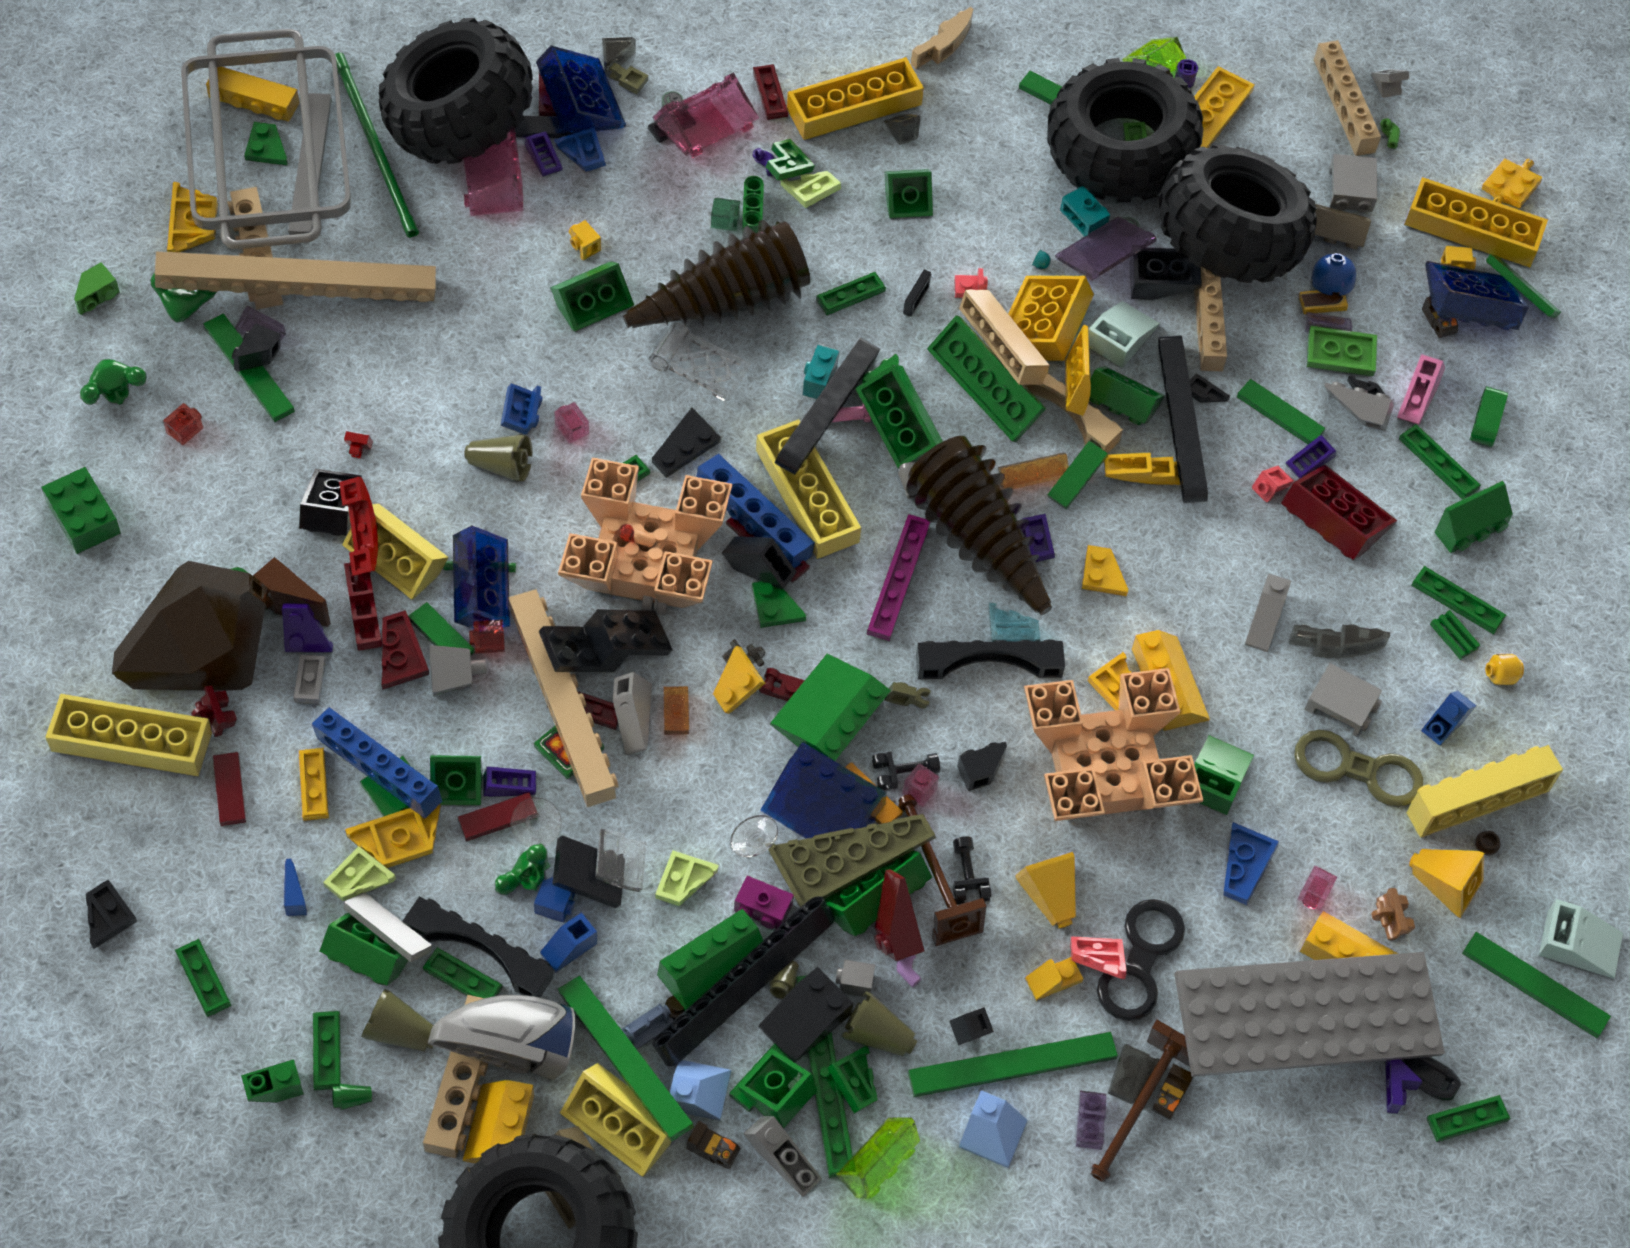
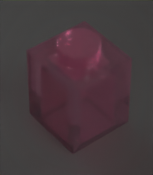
M575 402L563 405L554 411L555 425L569 444L589 434V421Z
M918 763L905 780L902 794H911L916 799L917 804L923 807L937 790L939 776Z
M1314 865L1298 900L1302 901L1308 908L1321 910L1337 876Z

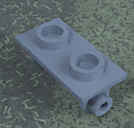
M660 1003L621 1030L634 1047L639 1049L673 1022V1019L668 1016L671 1014L669 1008L666 1005L662 1006Z

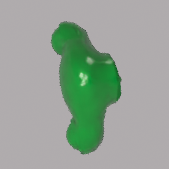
M155 273L150 279L151 287L159 296L170 318L176 323L188 319L203 304L214 298L217 293L209 290H197L195 292L194 290L189 291L186 289L156 288Z
M103 359L95 366L89 382L81 389L80 398L85 404L93 405L100 398V394H102L109 402L121 405L129 395V384L143 386L146 383V372L140 367H130L113 359Z
M541 843L535 844L523 852L511 871L496 878L494 890L498 894L508 895L522 884L525 889L536 891L537 887L544 880V872L551 867L548 862L545 846Z

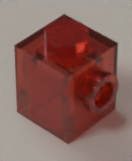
M185 403L181 404L163 420L166 433L182 446L203 429L202 416L199 411L193 407H188Z
M503 619L473 621L474 630L469 631L470 645H475V654L505 652Z

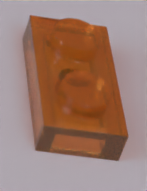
M688 686L664 687V735L689 734Z

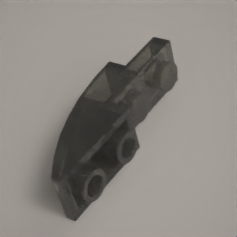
M1343 624L1340 632L1332 629L1312 628L1308 625H1294L1290 634L1289 644L1313 648L1312 656L1348 658L1366 655L1385 648L1390 638V632L1377 628H1362L1353 624Z

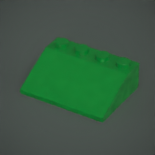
M827 653L771 721L770 725L828 770L891 690L872 675Z

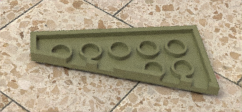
M919 814L894 819L888 823L878 825L874 823L863 828H849L814 835L813 838L789 840L788 843L775 845V843L769 844L766 847L790 891L794 894L799 907H801L813 897L821 896L823 899L830 897L930 842L936 836L925 816Z

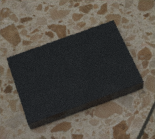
M562 835L557 838L552 885L617 908L621 906L625 859Z

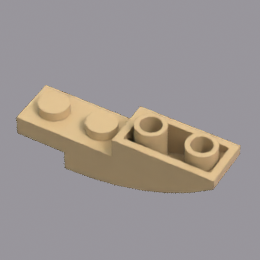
M969 7L964 11H960L948 21L942 22L938 28V35H934L930 40L916 46L912 50L911 65L917 69L930 60L939 64L954 53L969 32L974 9Z

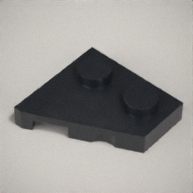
M109 880L86 893L88 924L90 928L89 939L93 949L137 922L136 917Z

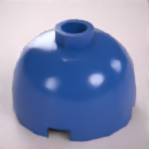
M1327 254L1321 257L1313 267L1312 285L1319 292L1327 295H1332L1333 292H1340V295L1348 294L1355 287L1356 268L1353 262L1342 254Z

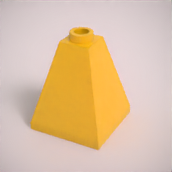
M1421 849L1419 854L1414 853L1412 855L1409 867H1412V874L1457 917L1461 918L1483 882L1484 853L1480 851Z
M1073 852L1025 866L1015 875L1017 881L1052 926L1057 925L1058 929L1073 924L1072 919L1076 917L1075 856Z

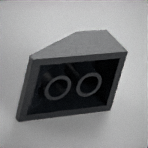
M1133 247L1129 263L1131 299L1155 300L1199 289L1202 286L1201 267L1199 268L1188 261L1189 258L1186 255L1177 252L1174 248Z
M315 468L300 503L299 529L309 532L331 533L335 536H347L351 526L348 506H342L339 482L362 477V475Z
M817 966L798 982L758 1027L791 1061L796 1063L852 1015L854 1003Z

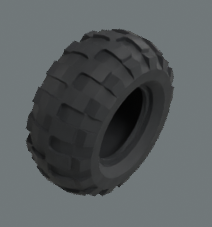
M463 18L455 23L450 20L439 24L435 29L426 30L417 35L416 39L409 45H404L395 54L397 58L394 62L388 64L382 75L385 79L379 84L378 92L379 107L384 125L395 142L403 150L433 164H438L441 161H446L448 164L461 163L464 158L470 156L476 158L484 154L485 150L494 144L498 146L508 138L507 134L509 131L517 128L525 118L523 112L530 108L533 98L531 95L533 75L530 61L516 38L503 28L487 20L477 21L475 18Z
M1119 58L1106 59L1104 65L1097 66L1092 63L1082 68V71L1077 76L1072 75L1059 90L1057 98L1052 102L1048 114L1047 142L1050 146V154L1058 169H1060L1062 174L1066 175L1070 183L1076 188L1084 186L1096 198L1102 200L1106 196L1116 197L1117 202H1131L1133 197L1141 196L1145 201L1155 198L1157 194H1160L1168 173L1176 163L1186 155L1191 154L1193 150L1200 148L1204 130L1202 126L1203 115L1198 101L1195 100L1188 84L1181 77L1173 78L1170 69L1160 64L1155 67L1147 65L1144 59L1133 58L1132 62H1120ZM1127 118L1145 122L1147 126L1153 129L1154 133L1140 140L1121 141L1103 135L1095 127L1108 120Z
M1212 145L1211 149L1200 147L1176 163L1168 173L1159 196L1161 228L1164 235L1171 238L1170 244L1175 250L1186 255L1189 258L1188 261L1199 268L1203 267L1214 275L1222 278H1233L1238 282L1252 283L1253 280L1265 283L1273 281L1275 277H1282L1303 260L1315 237L1317 223L1315 201L1309 197L1311 192L1307 186L1298 181L1293 172L1263 154L1259 155L1241 147L1230 148L1226 145Z
M529 1134L516 1136L514 1141L501 1145L498 1143L481 1154V1159L474 1166H467L455 1181L458 1186L452 1198L445 1201L440 1218L444 1222L443 1233L438 1237L439 1248H500L503 1223L512 1208L527 1196L545 1191L561 1194L573 1211L576 1222V1236L573 1248H637L638 1232L635 1230L634 1215L636 1211L631 1194L627 1192L621 1181V1176L609 1162L589 1147L570 1138L558 1135L540 1136Z

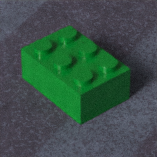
M86 467L41 487L46 503L76 554L121 534L115 515Z

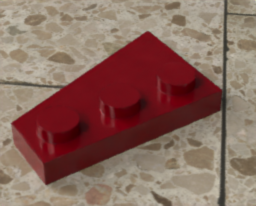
M406 610L383 617L382 690L430 675Z

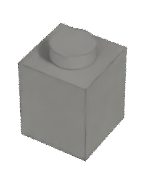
M844 960L843 969L838 968L835 983L840 984V989L844 994L862 997L866 991L871 993L875 965Z

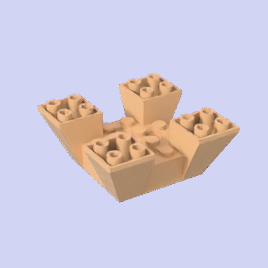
M592 457L582 489L581 499L600 525V534L598 538L569 533L558 575L589 591L642 601L644 595L651 596L660 603H666L668 606L678 608L702 603L713 560L698 558L696 554L701 546L722 526L732 484L685 475L676 510L636 503L639 466ZM634 530L654 536V545L649 548L636 544L634 541Z
M1169 668L1121 674L1119 710L1083 715L1080 712L1073 680L1024 686L1033 730L1049 752L1052 753L1056 770L1055 773L1044 774L1054 821L1203 802L1192 755L1159 759L1154 735L1180 714Z

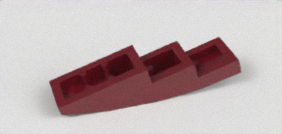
M345 563L344 568L357 649L361 651L382 647L371 575L366 573L352 576L351 564Z

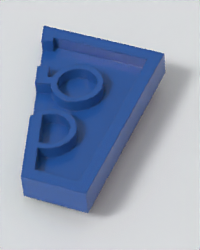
M1233 822L1224 896L1247 905L1277 850L1279 841Z

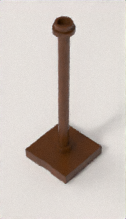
M911 794L899 798L898 806L902 811L906 812L908 817L918 815L915 809L917 801ZM930 842L922 845L921 849L947 906V909L934 912L932 939L935 947L983 933L987 907L984 899L981 898L957 905Z
M1157 1019L1151 1028L1147 1042L1164 1053L1099 1165L1093 1164L1091 1167V1176L1101 1182L1109 1179L1111 1175L1108 1171L1109 1167L1172 1058L1190 1067L1185 1035Z

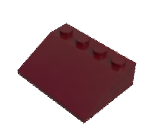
M1323 465L1295 481L1281 502L1289 513L1299 517L1307 527L1317 531L1326 542L1336 546L1344 556L1352 560L1363 555L1397 522V519L1327 465Z

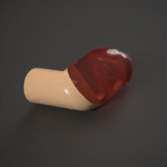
M624 524L620 527L619 535L623 541L649 548L655 543L654 536L633 530L630 524Z

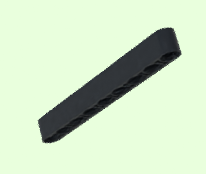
M1182 335L1158 337V350L1183 503L1207 502V481Z
M862 337L859 338L781 449L774 462L776 465L796 475L868 371L881 348Z
M813 897L802 905L654 1038L652 1045L666 1066H674L682 1061L834 923L835 917L823 897Z

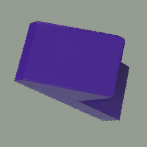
M1401 1059L1387 1060L1385 1062L1387 1113L1397 1114L1401 1107L1406 1104V1090H1418V1087L1422 1084V1080Z

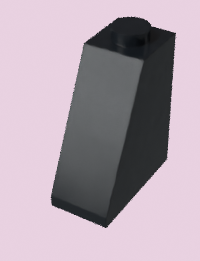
M734 536L722 551L723 556L734 570L762 582L770 583L779 589H784L797 573L773 538Z

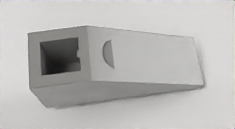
M1339 382L1325 383L1326 391L1364 426L1386 431L1394 407L1392 399H1389L1388 395L1376 393V395L1369 394L1367 390L1355 387L1354 390L1345 388L1346 386Z
M635 672L614 678L613 704L626 755L647 750L652 683Z
M762 1116L743 1133L756 1151L802 1197L822 1180L774 1116Z

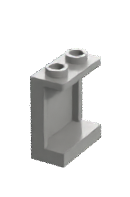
M1333 154L1329 166V174H1332L1330 208L1373 212L1377 202V158Z
M1329 663L1309 697L1304 710L1311 714L1314 713L1316 708L1353 727L1355 730L1352 735L1357 737L1360 730L1365 732L1372 720L1368 717L1371 712L1376 713L1382 701L1378 698L1382 690Z

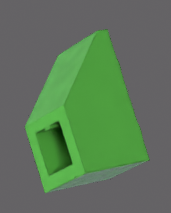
M102 262L81 273L74 297L80 315L87 311H92L97 305L106 300L113 299L120 293L116 279Z

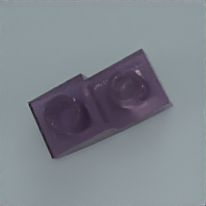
M1080 1090L1075 1147L1102 1150L1104 1144V1121L1106 1117L1105 1093Z

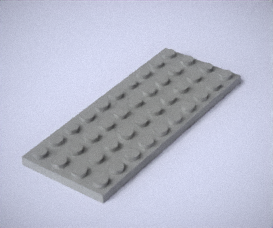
M1424 952L1179 970L1174 973L1192 1077L1423 1058L1445 1054Z

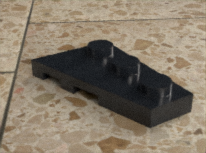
M691 408L654 454L652 463L667 478L720 443L721 437Z

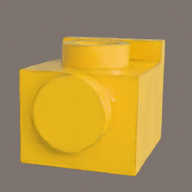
M586 220L570 227L568 231L571 235L570 243L575 250L580 251V257L583 261L601 251V237Z
M1445 247L1441 257L1442 276L1446 277L1447 273L1468 275L1470 270L1475 269L1476 258L1473 257L1472 248Z

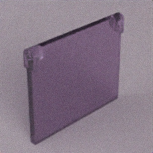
M1117 216L1057 253L1055 257L1057 260L1086 276L1090 281H1093L1142 249L1155 243L1157 238L1153 233L1146 232Z

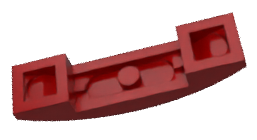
M355 477L341 481L339 484L342 506H348L354 545V551L349 552L352 576H359L375 571L378 557V533L375 513L362 477Z

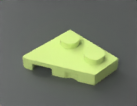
M828 171L800 175L801 179L781 180V186L805 208L841 189V182Z
M358 846L323 884L324 887L339 899L345 901L364 892L366 893L392 883L396 880L395 874Z
M672 850L655 898L680 906L718 872L719 865Z

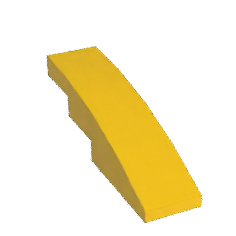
M1151 453L1110 454L1104 461L1105 477L1144 484L1180 485L1177 463L1174 462L1173 457L1151 458Z

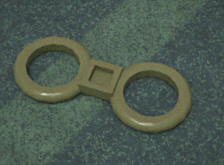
M1320 729L1309 731L1300 737L1295 746L1294 758L1298 768L1305 776L1325 783L1338 781L1344 776L1365 782L1369 792L1376 800L1389 806L1401 807L1411 804V801L1417 794V790L1423 786L1421 771L1412 760L1399 754L1389 753L1373 758L1352 751L1346 741L1332 731ZM1319 740L1333 744L1340 751L1342 757L1341 765L1337 769L1328 772L1315 769L1308 763L1305 757L1306 746ZM1389 764L1404 768L1412 778V790L1400 796L1388 794L1377 783V770Z

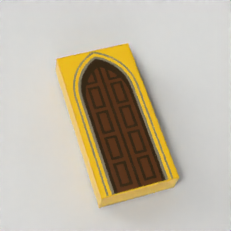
M1316 290L1304 291L1299 294L1303 314L1347 311L1348 308L1346 296L1340 295V292H1333L1332 295H1327Z

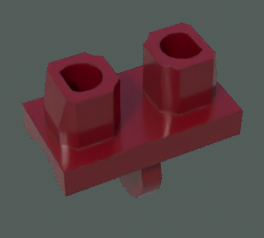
M206 686L204 688L205 695L200 701L195 703L196 708L192 711L191 716L207 718L214 737L222 735L224 729L235 726L237 717L233 710L222 712L221 708L227 707L229 703L227 692H214L212 686Z

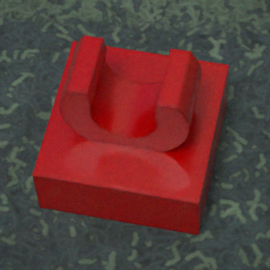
M349 431L345 433L344 441L350 446L349 454H351V457L361 459L363 448L371 450L373 440L369 435Z

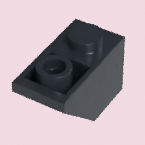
M255 323L250 331H246L241 345L235 347L232 353L234 370L243 371L270 364L280 350V333Z
M993 742L982 749H970L959 755L957 767L968 791L992 783L1005 757L1006 742Z

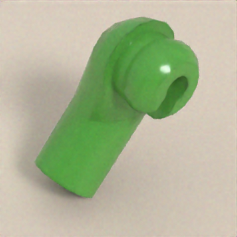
M1385 118L1380 122L1381 131L1388 137V148L1396 149L1398 147L1400 129L1389 118Z

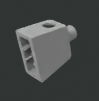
M429 646L433 696L471 687L473 684L472 675L486 674L485 659L471 660L470 649Z

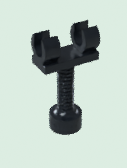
M891 752L886 754L878 753L872 756L874 769L888 766L890 775H882L877 778V786L881 791L891 788L897 789V775L900 773L922 771V769L928 770L930 774L940 773L941 771L937 753L928 754L924 761L909 762L902 765H894Z
M963 836L954 839V851L961 856L965 878L962 881H954L953 892L956 904H964L965 900H967L965 890L979 889L980 899L983 898L984 901H991L989 878L975 879L970 856V852L974 849L972 837Z

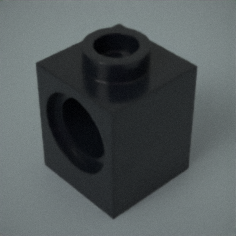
M985 1007L949 1021L958 1046L994 1032Z

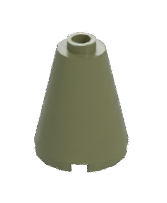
M523 434L471 441L465 447L464 456L470 465L515 481H525L532 465L527 464L528 456L533 457L532 442L529 436Z
M384 989L361 1037L367 1040L424 1052L427 1047L432 1049L433 1045L428 1044L433 1024L391 991Z
M866 991L862 995L866 1000L864 999L862 1004L857 1003L844 1027L849 1031L843 1032L841 1037L900 1056H904L905 1053L910 1054L917 1043V1040L914 1039L915 1033L872 993Z

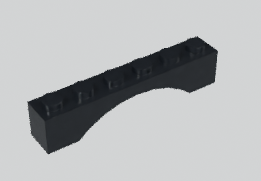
M1053 639L1007 642L1006 640H997L995 642H983L981 640H974L972 642H958L955 640L948 642L925 641L918 643L916 651L918 679H943L949 673L963 666L979 662H1002L1014 665L1032 673L1038 678H1062L1065 669L1063 641H1055Z
M419 896L402 920L403 923L428 942L454 941L482 950L504 969L514 991L521 995L540 998L553 979V969L547 961L541 958L536 960L529 956L528 952L519 946L514 948L507 944L506 940L497 934L492 936L485 932L479 924L466 922L457 912L452 910L448 912L442 909L433 899L428 898L426 900Z

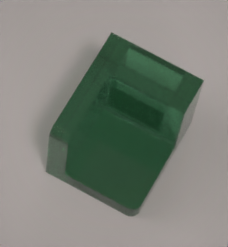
M714 198L711 212V228L737 231L740 217V201Z

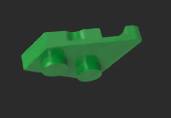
M253 123L244 154L245 160L287 166V157L276 124Z
M762 581L752 583V592L760 628L806 621V614L784 589H779L770 583Z
M864 1046L827 1067L854 1114L878 1100L876 1088L873 1084V1069L868 1068L866 1056L870 1053L868 1046Z

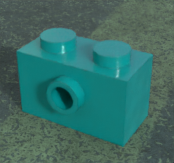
M1084 186L1062 197L1060 211L1086 239L1108 227L1110 218L1108 210Z
M817 345L811 362L807 361L804 368L805 378L802 395L814 399L819 397L837 370L839 350Z

